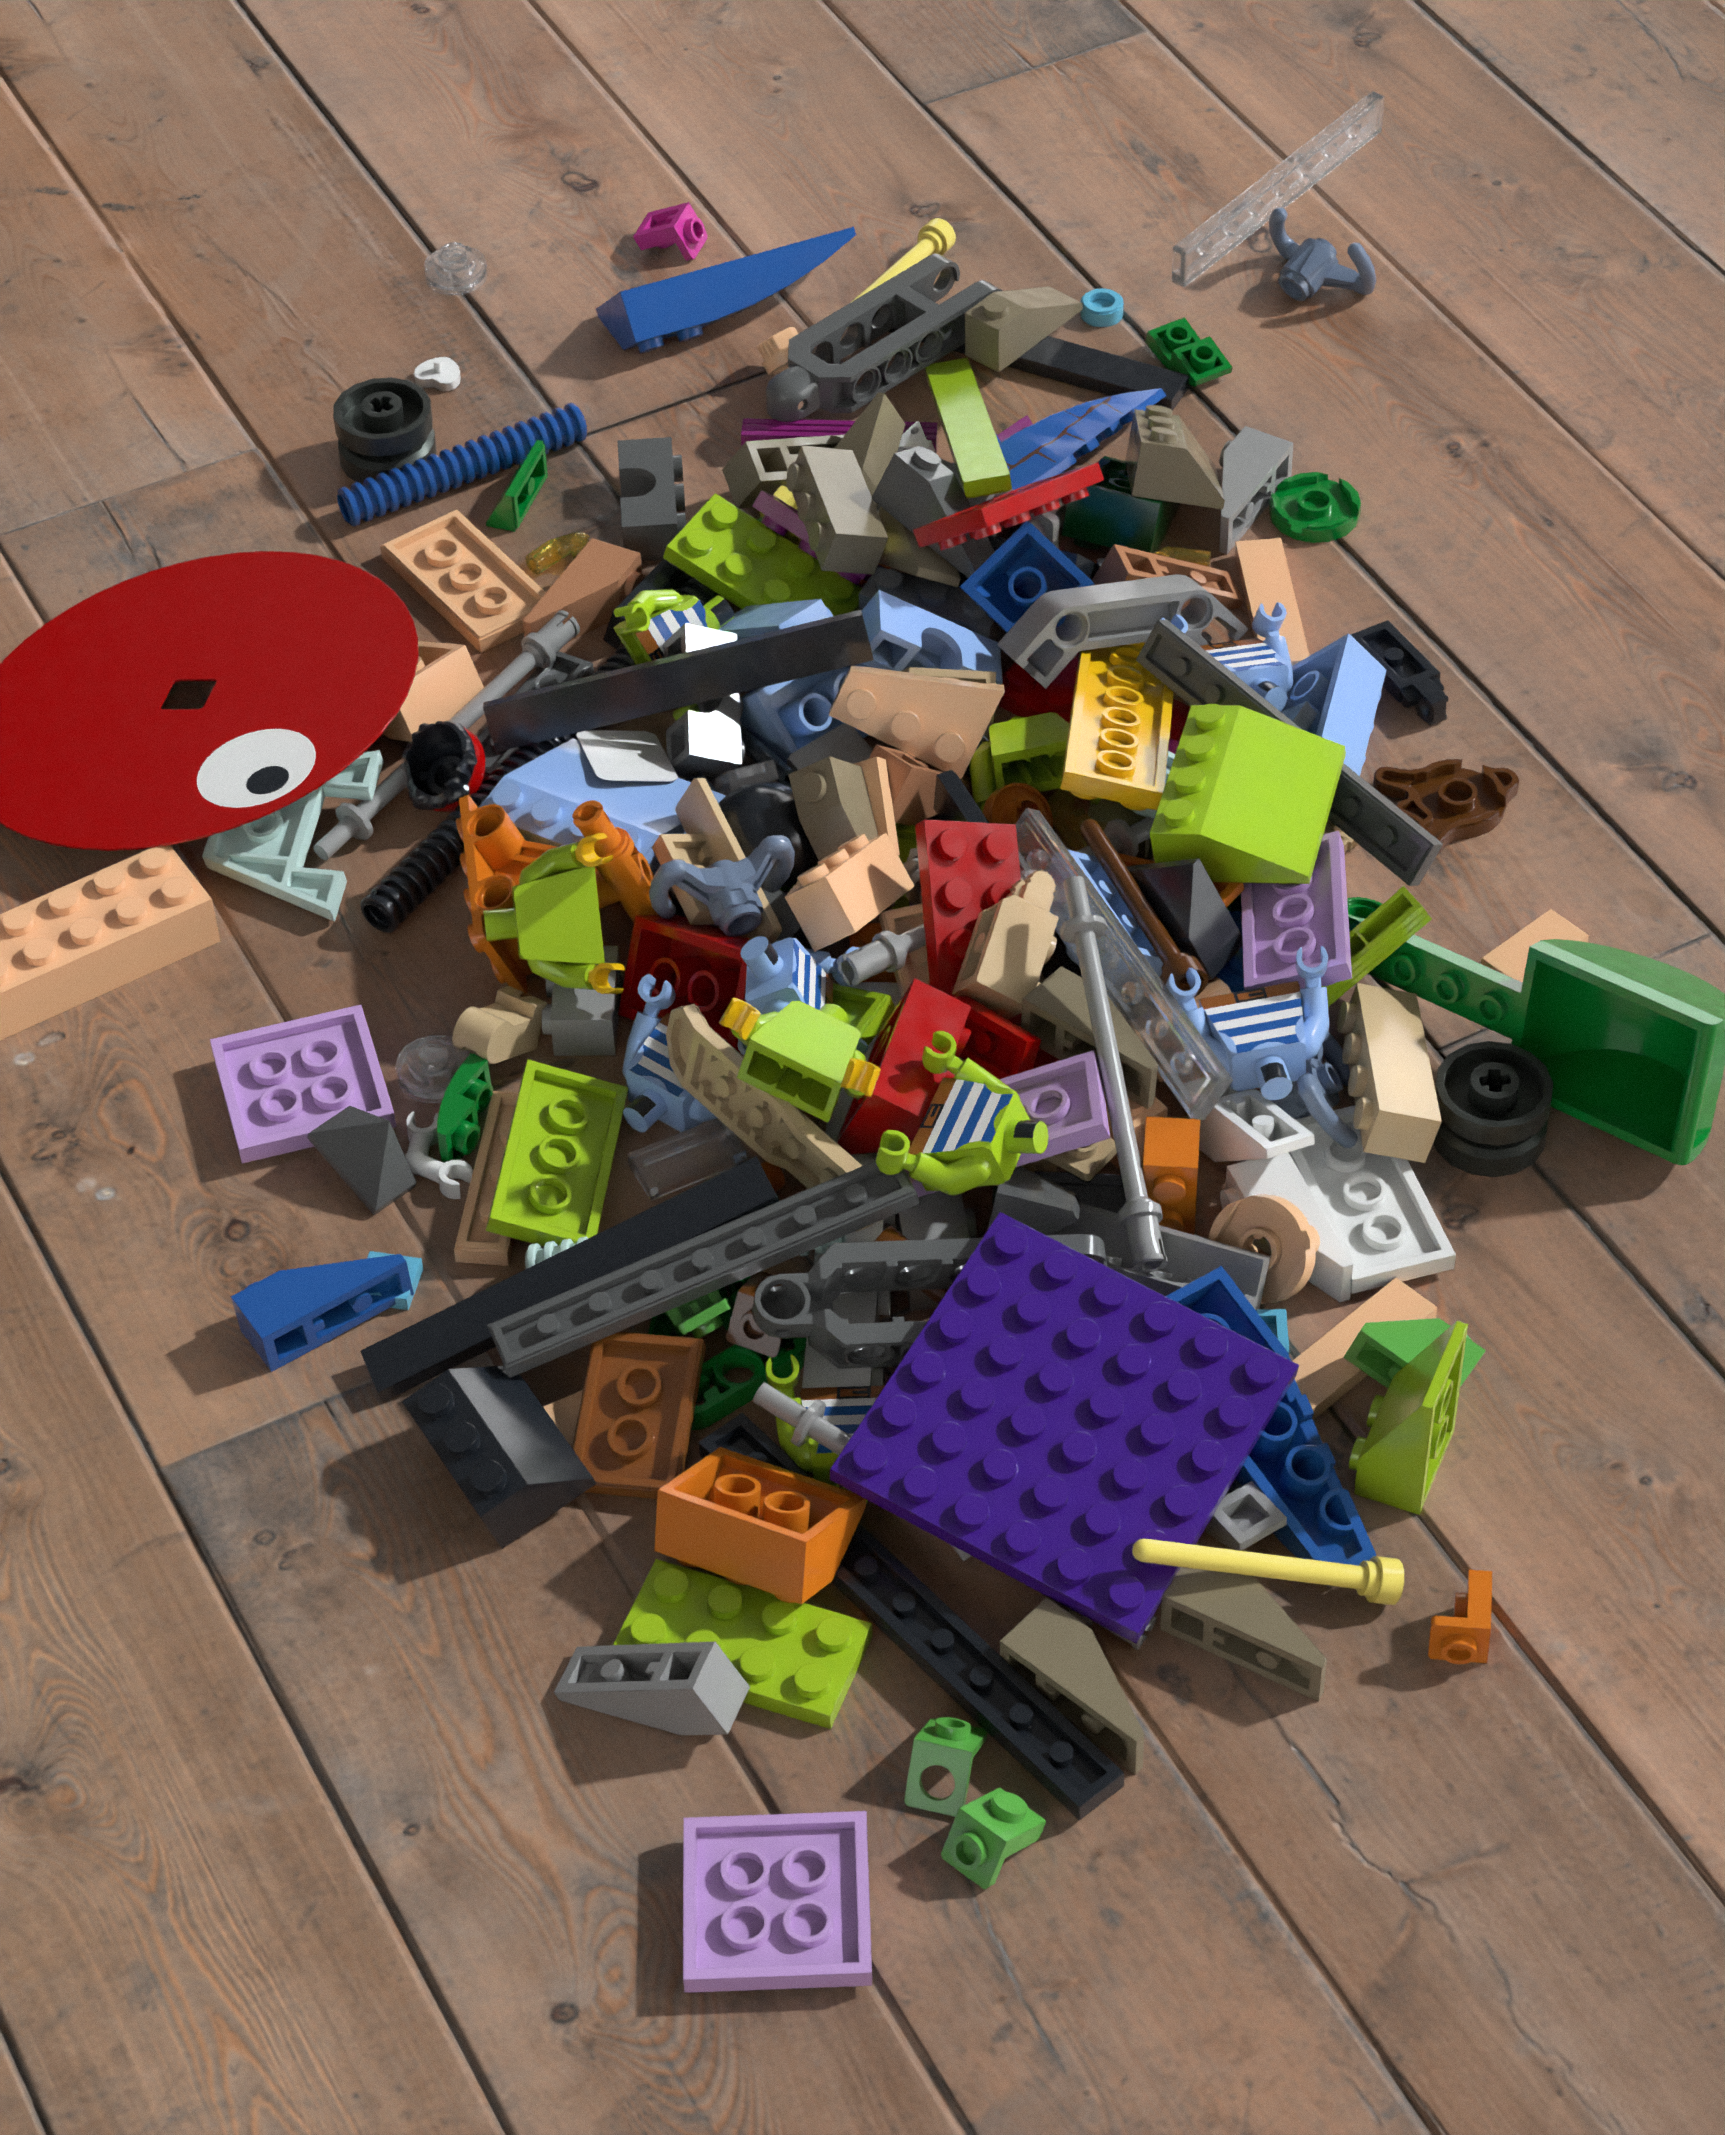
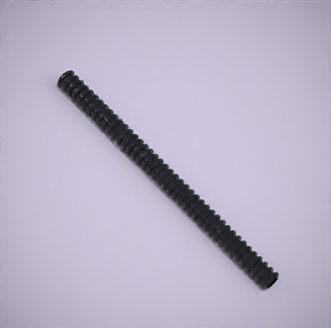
M692 576L676 591L680 595L696 596L702 605H705L719 595ZM622 645L590 676L636 664L625 646ZM577 733L518 747L500 766L492 771L491 775L483 780L477 793H472L470 797L479 807L504 775L572 738L578 740ZM460 805L445 820L439 823L436 829L431 831L427 838L422 840L418 847L413 849L408 857L399 863V866L390 871L389 876L380 881V885L374 887L370 894L361 900V911L365 919L374 928L384 933L395 931L399 923L405 921L408 918V914L414 912L418 905L427 899V895L433 893L436 887L442 884L446 877L455 871V867L461 865L460 854L465 852L464 843L456 827V819L461 817Z

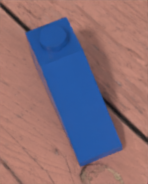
M401 1254L277 1271L261 1281L248 1285L244 1290L231 1296L241 1332L269 1370L273 1372L396 1305L395 1297L409 1290L412 1296L414 1292L407 1262ZM370 1293H380L382 1296L371 1295Z

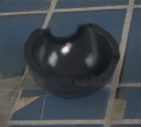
M777 782L745 784L730 792L718 803L745 857L750 856L753 850L768 836L783 835L789 838L795 851L794 866L789 878L782 887H792V885L798 882L797 877L818 865L817 862L819 860L799 821L792 787Z

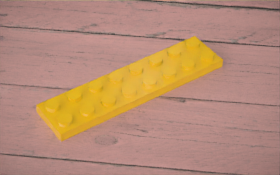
M1145 642L1080 651L1060 789L1070 791L1073 795L1082 799L1093 800L1102 798L1120 802L1121 805L1131 810L1143 811L1152 809L1157 811L1165 788L1174 692L1136 661Z

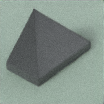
M348 1106L308 1133L307 1138L373 1215H376L416 1186V1180L389 1120Z

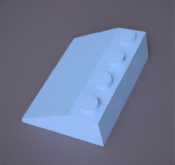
M572 738L504 775L479 807L489 804L499 805L506 811L526 841L559 847L580 842L581 839L585 838L579 828L574 825L572 814L580 804L590 800L598 801L602 804L603 810L613 825L629 833L635 847L643 854L655 875L661 865L652 846L659 835L686 834L675 812V808L691 782L681 778L670 782L607 781L600 779L595 775L579 740ZM711 790L718 803L726 796Z

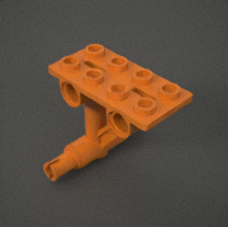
M470 795L459 798L461 817L456 819V827L464 843L465 852L460 854V862L468 878V888H465L463 893L467 907L472 914V923L467 926L468 935L475 950L478 953H486L490 959L494 975L501 984L507 982L509 986L528 994L526 976L532 974V971L528 966L527 960L519 959L517 938L486 941L483 911L513 908L511 887L519 885L521 871L548 849L557 846L526 841L501 806L489 804L478 808ZM590 800L580 804L572 814L574 825L579 828L584 837L597 833L606 834L607 838L595 842L594 851L601 858L613 855L612 861L595 867L599 909L620 902L633 923L635 915H658L652 908L649 898V889L654 874L643 854L635 847L629 833L613 825L600 802Z

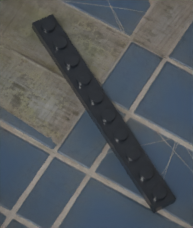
M743 1412L698 1442L699 1453L702 1458L722 1447L811 1478ZM858 1523L832 1580V1583L1079 1821L1124 1787L1125 1773L868 1530Z

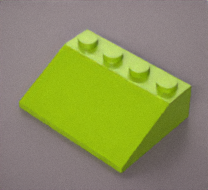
M1218 704L1191 705L1150 830L1155 863L1199 858L1212 882L1310 884L1346 756L1345 746L1243 706Z

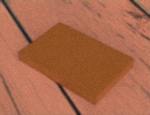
M617 1332L592 1343L572 1449L597 1483L585 1491V1493L657 1499L658 1489L684 1472L706 1350L703 1339Z

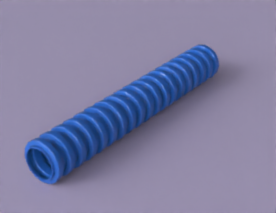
M573 403L566 404L564 410L560 407L554 408L551 414L548 412L541 413L539 419L535 416L527 419V424L519 421L515 424L514 428L511 426L504 427L502 433L497 430L491 432L489 438L486 435H482L477 438V442L472 439L466 441L464 447L460 444L452 447V452L444 449L440 451L439 456L434 453L427 456V461L422 458L417 459L414 462V466L410 463L404 464L401 471L393 468L389 471V475L383 472L378 474L376 480L371 477L366 478L363 485L359 482L353 483L350 490L342 487L338 490L337 495L339 509L347 523L353 527L358 526L361 519L365 522L371 521L374 514L382 517L386 514L387 509L390 512H395L398 510L399 505L405 508L411 505L412 500L416 503L423 501L425 495L428 498L436 496L437 491L442 494L449 491L450 486L454 489L462 486V481L466 484L472 483L475 476L478 479H483L487 476V472L492 475L498 473L500 467L507 470L512 467V462L520 465L536 440L543 441L546 455L550 449L553 451L561 449L562 444L566 447L574 444V439L578 442L584 441L587 436L585 418L581 410Z

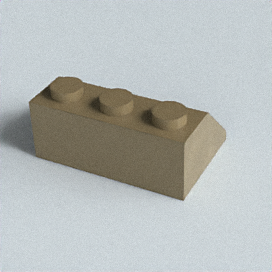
M1148 405L1145 411L1134 409L1125 459L1131 495L1134 497L1223 509L1225 499L1216 467L1178 415H1172V409L1163 406Z

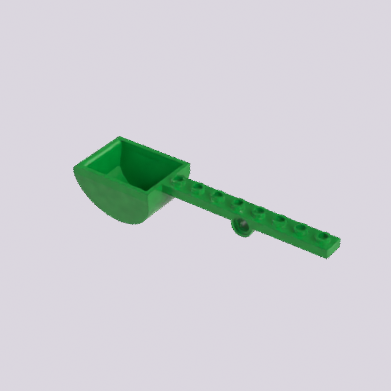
M1241 894L1227 907L1228 911H1242ZM1347 898L1349 932L1380 907L1382 903L1369 898ZM1417 935L1409 938L1368 973L1375 978L1406 992L1417 994V997L1512 1039L1511 1044L1534 1054L1547 1066L1552 1078V1108L1677 1165H1687L1694 1161L1705 1147L1710 1136L1725 1068V994L1708 982L1666 963L1629 951L1594 943L1561 939L1540 940L1529 946L1523 982H1520Z

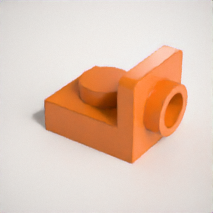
M1469 1569L1467 1592H1455L1454 1617H1431L1428 1657L1430 1659L1446 1660L1453 1664L1488 1662L1491 1634L1492 1571Z

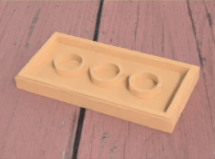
M454 510L380 546L382 559L480 653L523 633V619L546 593L458 510Z

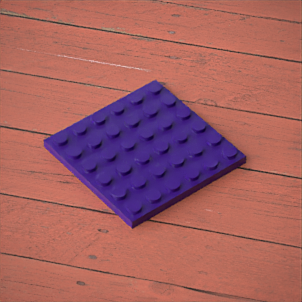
M999 1212L832 1465L830 1480L1137 1644L1162 1602L1164 1593L1181 1567L1144 1563L1136 1560L1132 1553L1134 1543L1144 1538L1196 1545L1297 1375L1299 1365Z

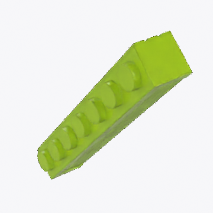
M1404 885L1349 932L1352 979L1339 981L1328 986H1321L1327 987L1328 1007L1432 920L1423 906Z

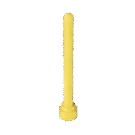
M940 218L930 220L920 229L917 244L854 300L929 255L935 253L945 254L956 241V235L952 226Z
M1144 1538L1137 1540L1132 1547L1135 1559L1144 1563L1356 1589L1359 1595L1365 1596L1370 1603L1395 1605L1399 1601L1404 1587L1403 1564L1396 1558L1373 1556L1369 1561L1363 1560L1358 1566Z

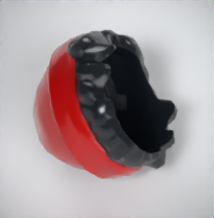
M437 721L435 724L423 723L419 725L418 731L411 735L412 742L407 744L406 749L402 753L409 798L413 806L419 810H432L436 812L455 811V808L459 805V798L477 793L484 779L485 753L482 743L477 736L464 728L461 723Z

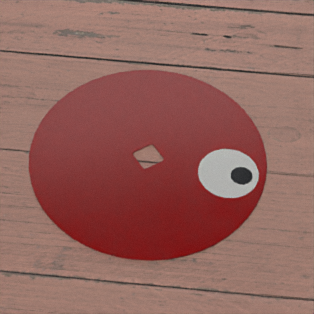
M281 551L239 552L180 562L125 580L90 596L44 624L0 663V824L27 838L55 846L99 851L138 850L169 846L205 838L258 820L292 804L328 782L360 757L382 735L400 710L413 683L419 658L418 635L408 608L393 589L376 576L359 567L319 555ZM178 681H216L202 708L161 709L174 683Z

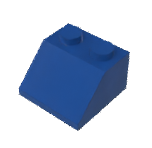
M1026 521L960 588L1007 633L1044 593L1054 590L1092 586L1095 583L1034 525ZM1063 616L1058 621L1056 628L1064 623L1066 616Z

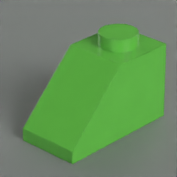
M1440 1318L1365 1323L1343 1358L1386 1388H1389L1393 1376L1445 1332L1450 1325ZM1468 1335L1466 1337L1460 1387L1486 1351L1473 1342Z

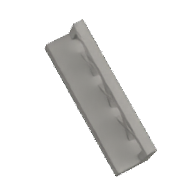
M1082 1203L1078 1221L1054 1233V1235L1089 1234L1100 1237L1104 1241L1107 1267L1164 1296L1222 1266L1254 1309H1260L1271 1256L1159 1225L1168 1265L1155 1272L1138 1273L1137 1270L1134 1271L1132 1268L1133 1261L1127 1231L1120 1226L1118 1214Z

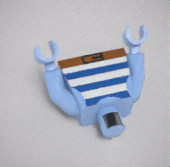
M1277 602L1271 617L1265 613L1264 606L1260 603L1252 622V628L1259 636L1266 638L1264 641L1259 638L1200 645V647L1281 711L1287 702V692L1290 691L1293 685L1292 662L1286 638L1279 635V630L1287 612L1284 605ZM1178 614L1174 615L1170 622L1185 634L1188 630L1186 620Z
M759 936L749 940L741 949V957L747 964L745 1000L760 1011L761 1014L772 1011L780 1012L791 1001H801L818 1010L825 1004H833V981L828 976V973H832L834 979L840 985L853 987V985H848L841 977L837 965L838 959L831 958L830 953L818 950L814 952L813 949L804 948L796 938L788 937L771 944L766 937ZM850 947L845 953H850L859 947ZM860 1038L856 1049L864 1054L868 1049V1045Z
M1320 946L1321 964L1314 968L1307 967L1302 962V947L1297 951L1295 967L1300 977L1305 979V988L1300 989L1298 981L1201 998L1199 999V1008H1197L1194 999L1201 984L1198 972L1193 968H1188L1186 972L1187 983L1191 989L1189 991H1182L1177 988L1174 976L1171 973L1165 985V995L1171 1002L1181 1007L1182 1013L1178 1014V1019L1190 1056L1216 1075H1223L1230 1088L1235 1091L1260 1088L1262 1096L1271 1101L1279 1100L1289 1095L1293 1087L1292 1081H1297L1300 1076L1306 1073V1060L1318 1054L1329 1030L1327 987H1321V977L1327 971L1328 954L1326 949Z
M647 974L642 977L638 985V993L646 1004L643 1012L637 1011L624 1057L622 1073L627 1082L628 1100L631 1103L623 1110V1115L627 1123L638 1132H646L657 1120L662 1121L679 1132H690L701 1123L717 1119V1117L681 1086L670 1066L666 1039L670 1013H667L662 1019L658 1015L660 1010L672 1005L676 993L674 987L665 980L660 994L652 997L656 979L651 974ZM738 1039V1049L741 1052L740 1054L744 1056L747 1046Z

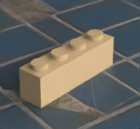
M1357 983L1350 1002L1344 1001L1340 1007L1337 1030L1344 1035L1345 1042L1342 1060L1344 1064L1349 1065L1348 1094L1349 1096H1354L1356 1106L1353 1125L1355 1129H1360L1363 1152L1425 1163L1442 1121L1417 994Z

